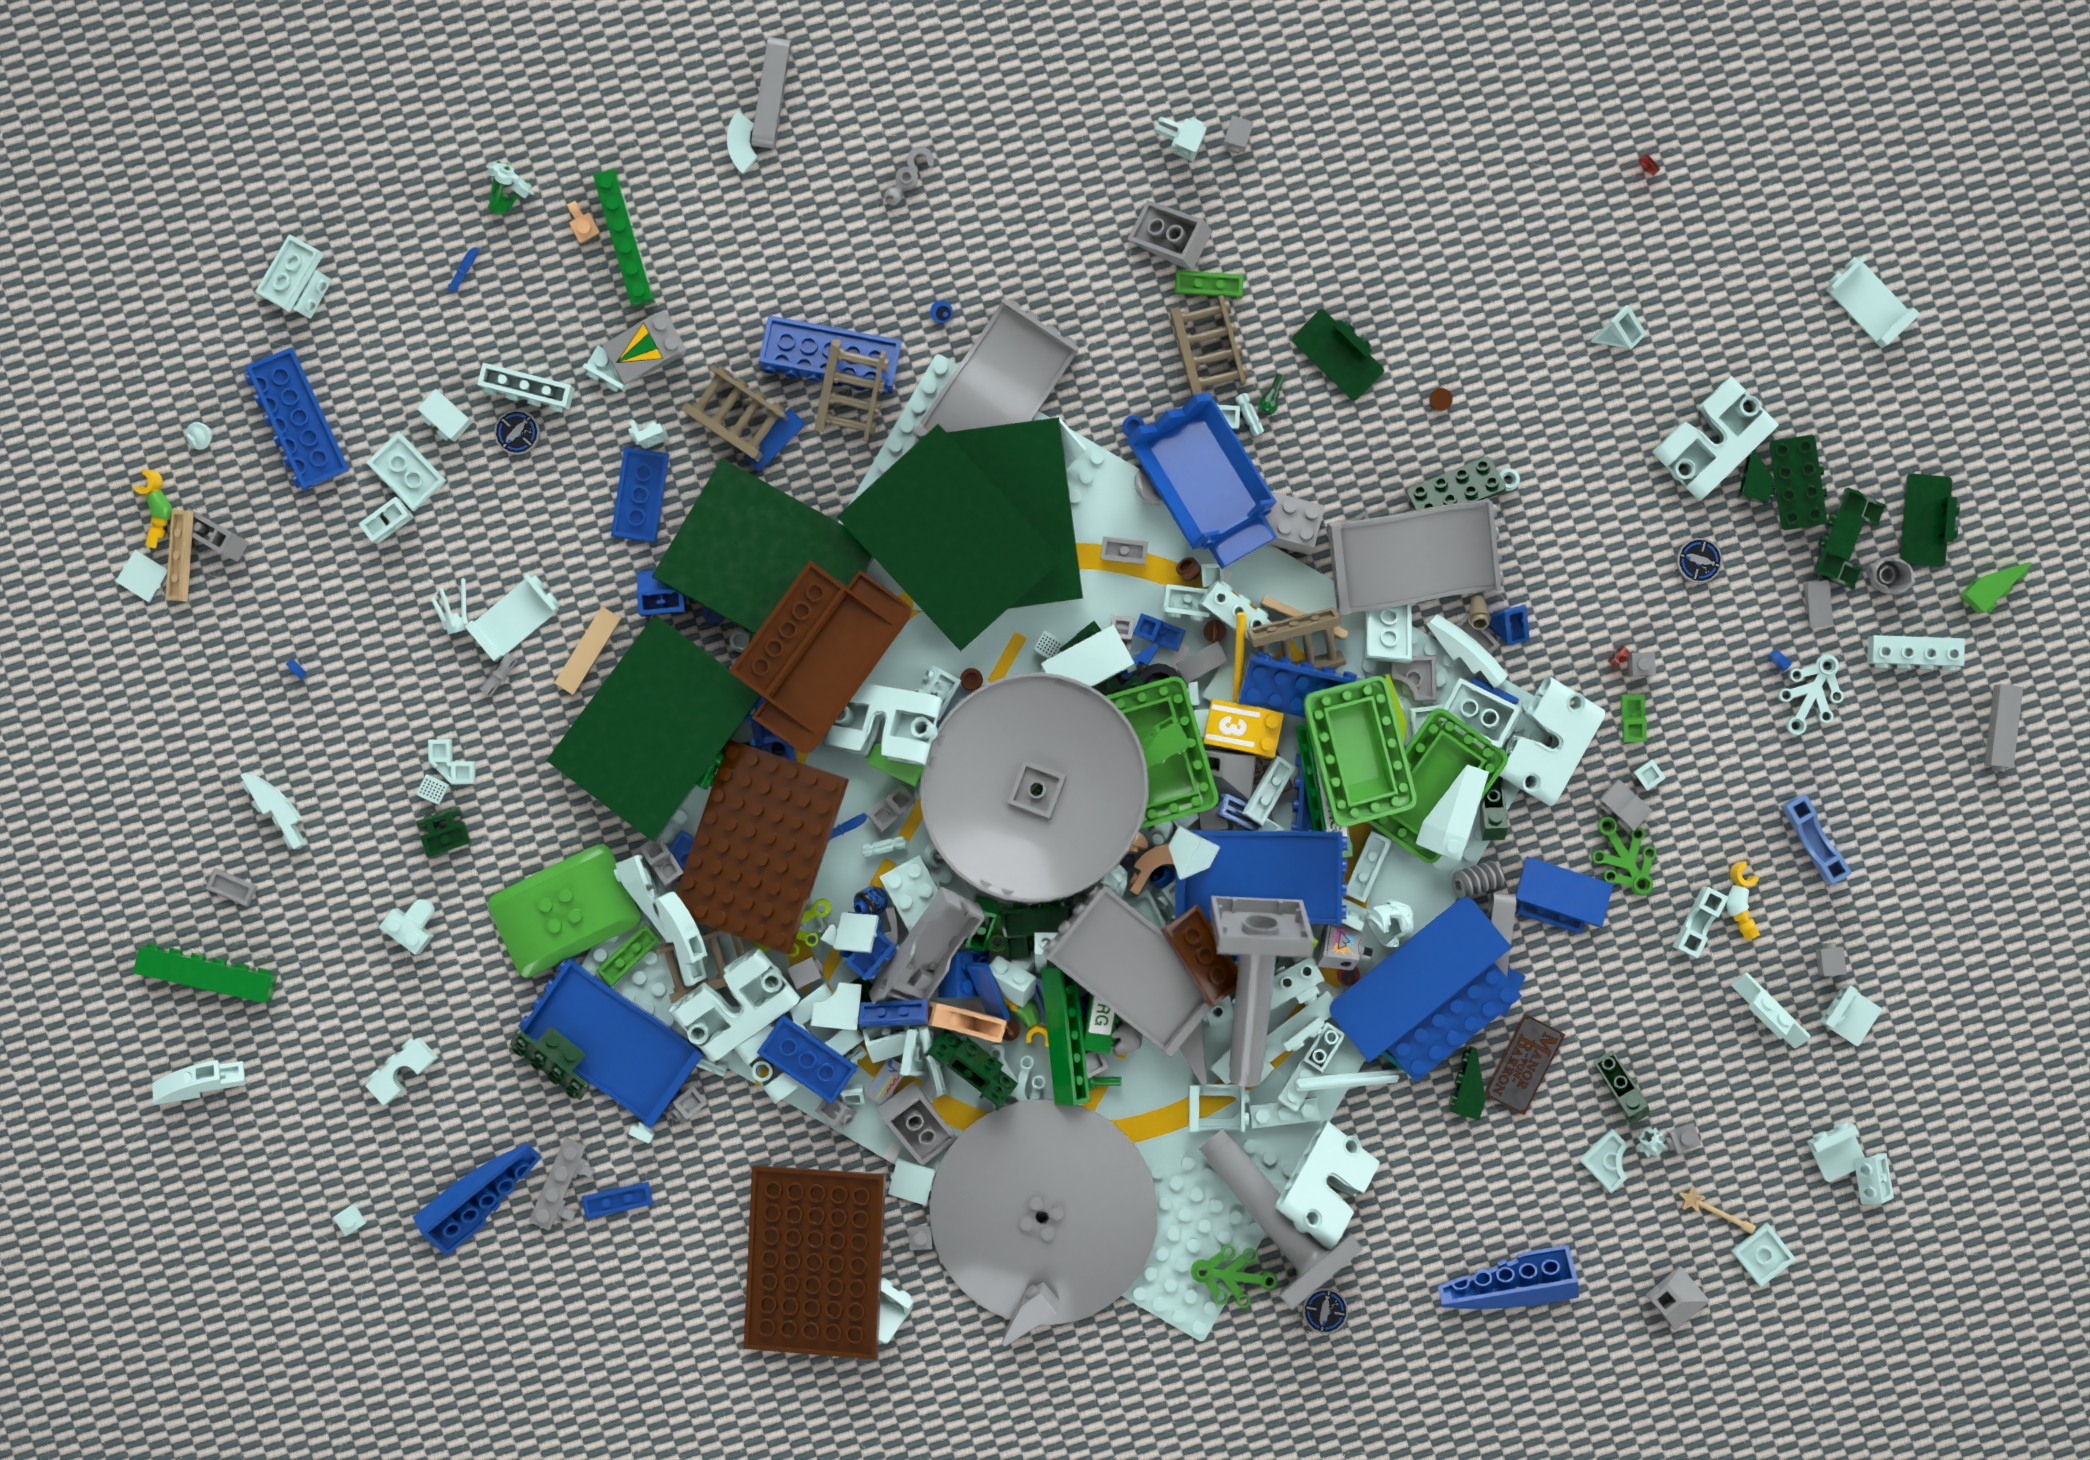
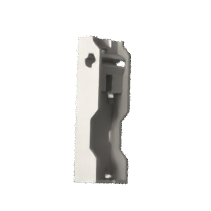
M941 887L869 991L872 1003L925 999L928 1001L949 971L951 959L967 937L973 936L984 921L985 916L980 904Z

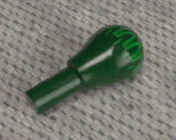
M1277 373L1271 388L1259 400L1258 409L1262 414L1272 415L1276 412L1280 394L1279 390L1284 381V375Z

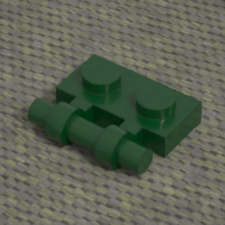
M449 807L444 809L442 813L433 816L429 814L424 816V819L416 821L419 830L426 827L428 830V834L420 836L427 858L472 843L465 822L457 824L455 822V817L462 815L460 807L454 809ZM443 821L447 822L448 827L436 830L435 824Z

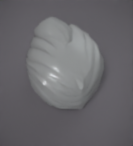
M1881 558L1874 563H1870L1865 572L1870 579L1871 585L1884 594H1901L1915 583L1914 572L1911 566L1900 558Z
M1120 1017L1119 1024L1114 1027L1117 1031L1111 1034L1113 1039L1116 1038V1043L1113 1047L1115 1055L1132 1053L1138 1050L1142 1044V1034Z

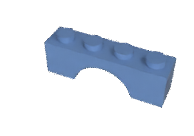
M1800 794L1780 805L1825 884L1833 885L1852 874L1842 855L1833 847L1824 834L1818 821V814L1806 794Z

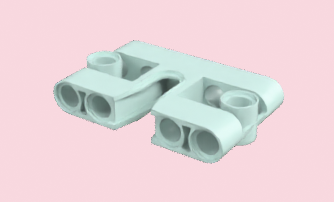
M1732 376L1725 380L1698 406L1709 426L1719 435L1720 442L1718 444H1714L1703 432L1685 421L1652 452L1669 469L1672 477L1680 481L1698 501L1707 496L1779 425L1760 406L1759 400L1754 396H1750ZM1745 401L1752 405L1750 413L1743 409ZM1680 464H1684L1687 467L1688 472L1686 476L1679 473L1678 468Z
M1547 677L1540 685L1525 714L1541 730L1551 735L1552 744L1547 747L1540 742L1512 735L1504 749L1508 756V762L1499 776L1514 784L1518 789L1524 790L1545 804L1552 806L1559 799L1605 716V710L1586 699L1582 694L1576 693L1552 677ZM1574 697V704L1570 707V699ZM1530 776V783L1526 786L1525 780Z
M863 683L842 711V713L845 712L844 717L840 719L839 715L827 732L824 746L837 751L867 756L877 737L881 722L886 719L882 733L881 755L888 756V760L925 766L931 743L938 735L936 724L943 699L930 694ZM927 726V730L921 734L922 729Z
M758 946L753 947L724 968L726 973L724 978L732 995L740 1003L739 1006H730L722 995L703 982L676 1001L669 1009L670 1014L688 1033V1039L692 1043L697 1044L711 1062L717 1061L793 1008L800 1000V996L781 975L780 968L773 965ZM769 976H775L777 979L774 981H768L766 978ZM702 1028L703 1031L697 1033L694 1032L693 1029Z
M824 983L801 999L790 1009V1013L795 1023L841 1055H844L863 1041L864 1036L858 1027L857 1031L811 1026L813 1003L823 1002L833 995L826 983ZM770 1023L734 1049L750 1069L753 1077L761 1084L771 1100L776 1104L802 1084L756 1053L775 1026ZM761 1064L766 1065L769 1069L768 1075H759L757 1066Z
M1325 1120L1319 1125L1277 1200L1275 1208L1291 1221L1293 1220L1294 1226L1299 1232H1309L1313 1238L1327 1249H1332L1340 1240L1354 1212L1336 1192L1328 1187L1327 1182L1341 1192L1356 1197L1359 1192L1365 1193L1380 1162L1361 1147V1143L1356 1137H1348L1328 1120Z

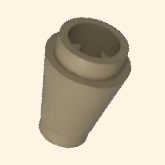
M1474 596L1470 600L1468 622L1472 628L1482 630L1489 626L1491 616L1482 596Z

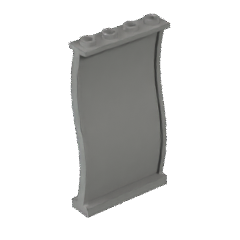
M1003 298L972 348L914 430L913 436L920 440L922 435H926L937 424L946 432L1032 421L1075 355H1077L1079 347L1076 346L1077 342L1069 336L1064 338L1058 334V329L1051 324L1044 325L1039 321L1040 318L1033 312L1028 311L1026 313L1020 309L1021 305L1013 299L1008 301Z
M1488 498L1479 501L1447 504L1377 518L1347 522H1328L1327 528L1337 612L1342 616L1352 612L1397 607L1458 594L1491 590L1501 591L1504 577L1502 570H1499V562H1501L1502 556L1500 549L1497 548L1496 541L1499 539V529L1495 526L1494 518L1497 517L1496 505Z
M1099 882L1097 885L1094 884L1089 889L1088 897L1085 901L1076 905L1072 912V917L1060 925L1058 928L1059 933L1055 938H1051L1046 942L1042 954L1172 1057L1212 1007H1209L1162 931L1102 882Z

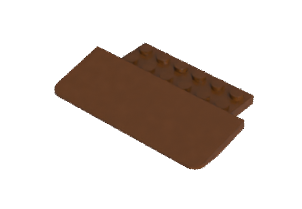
M810 560L728 671L765 698L751 718L797 751L804 754L814 751L911 617V608L902 599L860 570L846 587Z

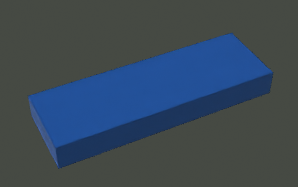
M790 408L785 412L788 420L784 421L779 418L760 443L758 451L763 454V457L759 463L746 454L743 456L759 473L806 425Z
M1521 902L1518 903L1516 914L1578 934H1582L1585 924Z
M970 962L966 967L986 1014L1006 1020L1007 1023L1011 1017L989 964Z
M925 999L876 1002L875 1004L872 1002L860 1003L859 1025L860 1027L927 1024L929 1002Z
M649 1181L581 1197L586 1219L654 1204Z

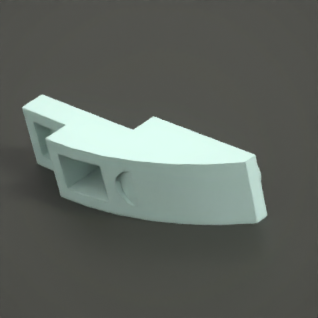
M251 773L241 774L243 779L241 781L242 786L247 793L252 794L254 807L259 813L274 814L272 820L278 828H282L285 834L283 839L288 847L300 849L307 845L296 827V824L302 822L303 819L291 802L279 790L262 778Z
M674 891L656 898L655 901L667 942L674 943L685 986L693 985L707 978L702 958L707 956V952L699 930L689 911Z
M1328 1022L1322 1027L1323 1031L1312 1041L1276 1099L1293 1112H1297L1309 1091H1296L1294 1086L1295 1079L1319 1076L1346 1035Z
M218 1060L193 1065L166 1075L152 1083L153 1103L157 1105L200 1098V1092L245 1085L243 1061L219 1065Z

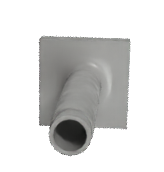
M1211 896L1209 913L1217 951L1223 954H1239L1229 1079L1236 1085L1253 1087L1261 1082L1264 1066L1276 956L1312 957L1314 939L1303 900Z
M1221 1129L1199 1148L1207 1158L1208 1163L1295 1267L1297 1272L1296 1278L1280 1291V1297L1291 1310L1363 1250L1362 1246L1350 1232L1339 1240L1332 1249H1327L1313 1238L1309 1232H1299L1294 1226V1221H1291L1275 1208L1281 1194L1224 1129Z

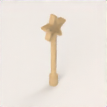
M1691 1186L1689 1193H1679L1685 1200L1681 1207L1685 1210L1692 1206L1699 1212L1700 1206L1753 1234L1756 1228L1755 1225L1747 1221H1741L1703 1202L1702 1200L1705 1199V1196L1697 1195L1694 1186Z

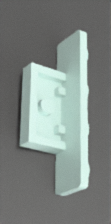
M1748 973L1733 981L1731 986L1749 1003L1748 1008L1779 1039L1784 1038L1793 1048L1799 1047L1810 1039V1034Z
M1328 991L1324 992L1315 1001L1305 1006L1267 1035L1264 1059L1268 1063L1285 1050L1288 1052L1291 1049L1294 1052L1305 1044L1303 1041L1309 1036L1314 1038L1323 1031L1321 1027L1325 1025L1324 1021L1331 1017L1330 1005L1334 1000Z

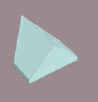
M1626 305L1590 342L1624 347L1631 350L1646 335V332L1630 306Z
M1178 826L1169 844L1179 880L1209 868L1220 846L1181 826Z

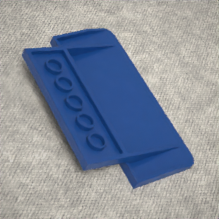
M1460 898L1333 1000L1330 1005V1014L1369 1063L1388 1048L1411 1078L1417 1082L1522 997L1495 963L1512 946L1471 898Z

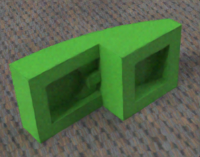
M1643 693L1621 694L1623 742L1647 741V719L1645 718V695Z

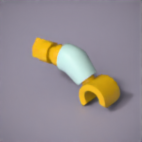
M1746 861L1735 863L1730 869V878L1736 886L1733 885L1729 892L1726 908L1729 916H1733L1734 920L1739 922L1737 926L1745 940L1748 941L1760 935L1753 918H1749V890L1747 889V886L1757 883L1759 877L1749 876L1747 880H1744L1742 871L1747 867Z

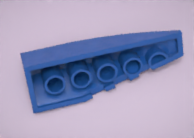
M527 1143L500 1155L470 1172L413 1216L420 1233L446 1256L449 1255L485 1225L487 1216L492 1211L496 1212L501 1206L499 1202L506 1194L510 1195L513 1192L516 1182L519 1179L525 1178L542 1158L541 1155Z
M1569 1245L1523 1252L1518 1254L1515 1259L1507 1262L1506 1260L1497 1262V1266L1487 1270L1482 1268L1477 1270L1474 1275L1469 1277L1462 1276L1438 1286L1443 1308H1514L1579 1298L1578 1279Z

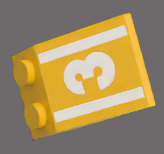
M1211 699L1203 744L1235 752L1253 754L1256 757L1265 759L1275 758L1284 713Z

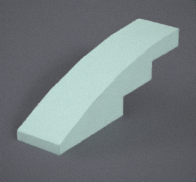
M1436 614L1426 624L1453 660L1461 657L1473 674L1481 670L1494 688L1500 685L1508 676L1497 661L1476 640L1453 623Z

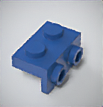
M876 929L877 936L874 937L871 953L854 951L845 961L865 981L868 978L873 980L881 969L878 966L883 960L888 962L896 953L893 950L896 945L878 929Z

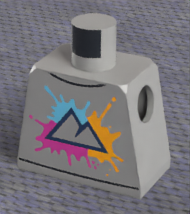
M1325 924L1321 934L1317 966L1353 970L1359 959L1370 962L1373 949L1361 946L1363 934L1360 931L1344 924Z

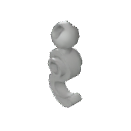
M916 147L909 152L907 156L908 167H902L897 171L895 177L896 186L887 189L884 193V199L888 204H898L902 199L901 193L903 190L909 191L916 187L918 174L914 159L917 156H925L928 166H934V157L929 149ZM889 198L893 199L891 203L887 201Z

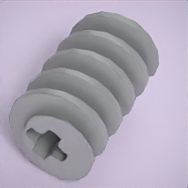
M1492 860L1471 866L1470 868H1464L1462 871H1455L1452 876L1453 890L1459 899L1465 896L1471 897L1473 893L1477 895L1481 891L1486 892L1488 889L1492 890L1496 886L1502 887L1504 885L1502 870Z

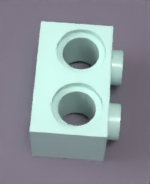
M394 497L361 521L359 525L371 542L379 544L414 517L401 499Z

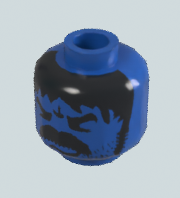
M868 886L854 896V910L857 914L879 915L887 907V895L881 888Z

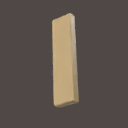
M172 510L166 600L188 602L194 511Z
M1266 596L1262 598L1260 603L1262 607L1288 618L1307 614ZM1338 626L1333 628L1335 638L1340 640L1346 639L1349 631Z
M602 606L554 683L575 695L622 618Z

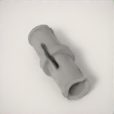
M506 652L495 669H491V674L479 689L489 697H492L502 681H506V676L518 660Z

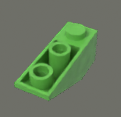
M2027 562L1976 578L1959 596L1977 614L1990 613L1998 605L1996 601L2001 596H2007L2013 590L2012 584L2016 580L2021 581L2029 573L2027 569L2032 563Z
M1175 716L1154 726L1141 744L1147 769L1163 764L1166 758L1174 754L1183 753L1187 749L1186 747L1191 745Z

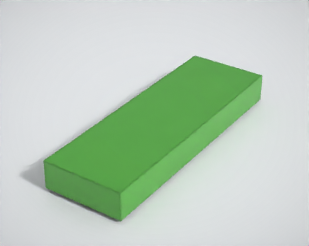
M1176 270L1175 294L1213 297L1223 295V297L1242 298L1244 275Z
M645 923L596 970L597 973L613 987L662 939Z

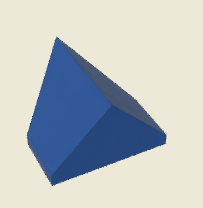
M1525 604L1490 614L1491 621L1488 628L1503 639L1508 646L1530 640L1527 607Z

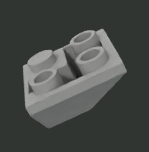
M1217 748L1205 751L1218 795L1227 793L1235 798L1250 800L1253 792L1256 755Z
M1678 1266L1646 1294V1297L1675 1331L1710 1302L1681 1266Z

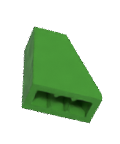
M876 743L875 746H872L868 755L865 756L868 759L867 764L917 787L924 766L888 760V756L881 755L882 745Z

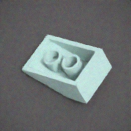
M1459 678L1443 708L1492 742L1490 744L1502 749L1506 746L1523 714L1520 707L1462 678Z

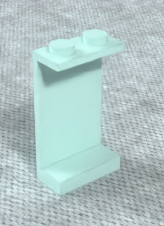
M1865 255L1859 259L1854 257L1845 265L1847 270L1842 275L1838 272L1828 281L1831 285L1826 291L1880 348H1883L1913 322L1920 313L1915 308L1908 310L1863 263L1867 259Z
M526 574L524 576L525 580L475 622L471 620L465 625V628L493 661L498 662L501 660L506 652L509 653L560 610L556 606L559 603L558 600L550 592L548 594L545 593L541 588L544 584L536 575L532 577Z
M1114 625L1041 663L1044 668L1041 673L1062 675L1078 680L1090 687H1094L1126 669L1129 673L1137 669Z

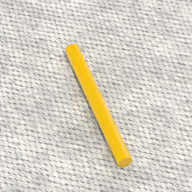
M1243 612L1237 613L1233 684V701L1237 702L1243 681L1246 613Z

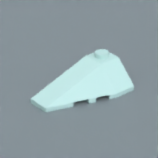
M1466 765L1434 809L1422 822L1416 844L1438 854L1461 861L1489 772Z
M644 854L616 863L617 869H614L617 881H622L625 889L665 938L655 901L659 895Z

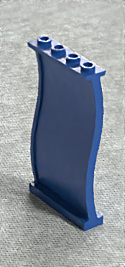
M1188 830L1220 846L1209 868L1179 880L1176 871L1175 919L1198 904L1209 923H1211L1209 913L1211 896L1303 900L1309 923L1342 925V919L1346 920V906H1342V896L1347 897V883H1342V873L1347 874V860H1342V850L1347 851V837H1343V831Z
M574 958L568 961L563 960L556 970L559 974L555 980L551 978L543 989L546 993L542 999L538 997L531 1006L533 1012L529 1017L524 1016L518 1027L537 1042L545 1031L552 1026L586 1053V1056L573 1072L620 1103L651 1129L690 1076L704 1053L699 1047L695 1046L666 1023L595 977L578 964Z

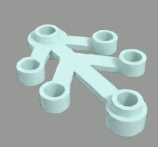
M1822 655L1817 659L1816 665L1803 669H1792L1789 672L1788 677L1792 682H1799L1803 677L1817 674L1812 683L1793 689H1781L1778 693V698L1782 702H1789L1794 697L1807 694L1796 716L1787 721L1786 727L1789 733L1799 735L1806 730L1805 718L1815 699L1820 711L1818 714L1819 721L1821 723H1830L1833 720V713L1829 710L1822 685L1826 679L1831 691L1828 695L1830 702L1840 703L1843 701L1844 694L1839 689L1835 676L1839 669V663L1834 656ZM1824 662L1830 664L1829 670L1823 668ZM1794 671L1800 674L1797 680L1793 678ZM1784 691L1789 693L1787 700L1782 697ZM1835 692L1840 696L1838 701L1833 699ZM1824 712L1829 714L1827 721L1822 718ZM1794 721L1799 724V728L1797 730H1794L1792 728V723Z
M1000 1044L991 1045L987 1052L992 1055L994 1050L1000 1052V1057L996 1058L1004 1064L1000 1070L1019 1083L1010 1096L1016 1097L1018 1101L1028 1100L1024 1090L1029 1071L1034 1065L1033 1057L1025 1055L1021 1058V1070L1017 1081L1004 1059V1047ZM1025 1058H1029L1031 1060L1030 1066H1025L1023 1064V1060ZM1035 1075L1033 1077V1090L1030 1100L1039 1099L1041 1089L1046 1083L1044 1076ZM1036 1078L1043 1080L1041 1086L1035 1085L1034 1080ZM1005 1101L1003 1104L1005 1106L1012 1103H1008Z

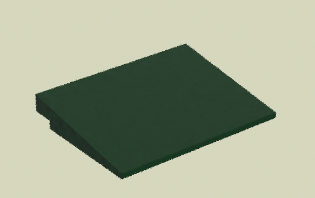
M1059 417L947 432L1063 559L1010 608L1083 599Z
M939 424L935 425L836 516L960 652L1063 560Z
M721 458L652 574V578L749 632L756 634L810 560L847 587L859 570L867 574V569L874 557L843 524Z
M654 614L546 761L652 842H655L762 696L728 672L729 668Z

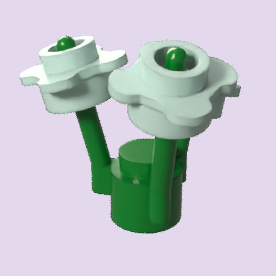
M500 161L492 162L491 166H486L488 168L487 175L494 176L491 194L488 199L490 201L487 207L489 210L504 215L506 209H512L519 195L526 198L529 193L534 194L530 189L531 184L528 183V180L523 178L518 180L519 176L514 173V169L511 166L502 164ZM512 182H514L511 186V189L514 190L515 193L512 196V198L508 200L509 196L502 193L504 185H510L512 184Z

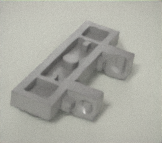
M565 1137L528 1222L546 1230H551L554 1221H560L561 1217L570 1221L574 1220L577 1211H571L568 1207L564 1206L566 1203L564 1198L573 1178L576 1179L578 1174H583L591 1179L595 1169L584 1165L586 1160L582 1158L587 1147L586 1145Z

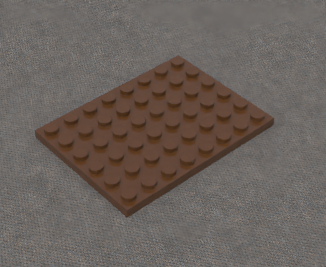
M730 740L724 750L725 756L718 767L676 895L683 902L695 922L790 955L849 779Z
M762 1165L752 1166L743 1349L878 1359L886 1174Z

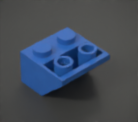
M655 570L638 572L637 600L638 611L641 617L653 616L654 614L658 616L687 613L686 596L652 578Z
M978 950L957 951L951 959L949 971L938 985V998L979 997L966 966L970 962L989 964V950L984 952Z

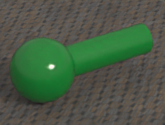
M1092 1076L1088 1078L1089 1091L1093 1090L1095 1086H1121L1122 1078Z

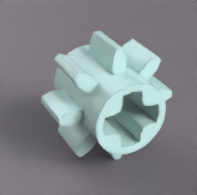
M1657 1128L1653 1130L1644 1129L1641 1135L1637 1137L1641 1142L1637 1147L1647 1157L1650 1155L1659 1156L1663 1149H1666L1663 1143L1666 1138L1663 1133L1658 1132Z

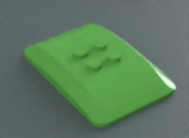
M1374 676L1308 694L1304 700V709L1322 786L1334 823L1340 827H1348L1413 808L1417 801L1416 792L1387 681L1383 677Z
M1169 677L1105 696L1124 714L1132 725L1141 744L1154 726L1172 716L1176 717L1191 744L1186 747L1187 749L1183 753L1174 754L1166 758L1163 764L1147 769L1149 781L1148 800L1140 829L1214 808L1218 802V793L1184 680L1180 677Z
M1443 708L1435 709L1429 714L1405 748L1417 797L1415 806L1410 810L1367 822L1422 861L1434 863L1442 855L1416 844L1422 822L1434 809L1466 765L1489 772L1481 796L1482 800L1507 765V753L1502 748L1490 744L1492 743L1490 740Z
M598 844L494 894L489 899V911L516 970L521 976L533 977L562 963L563 960L566 961L639 924L641 913L635 900L623 886L622 881L618 882L614 869H617V861L608 846Z

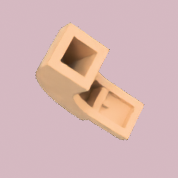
M1170 843L1155 846L1147 850L1136 860L1133 866L1141 871L1139 874L1134 873L1128 883L1132 886L1130 891L1138 895L1155 868L1164 864H1174L1169 849Z

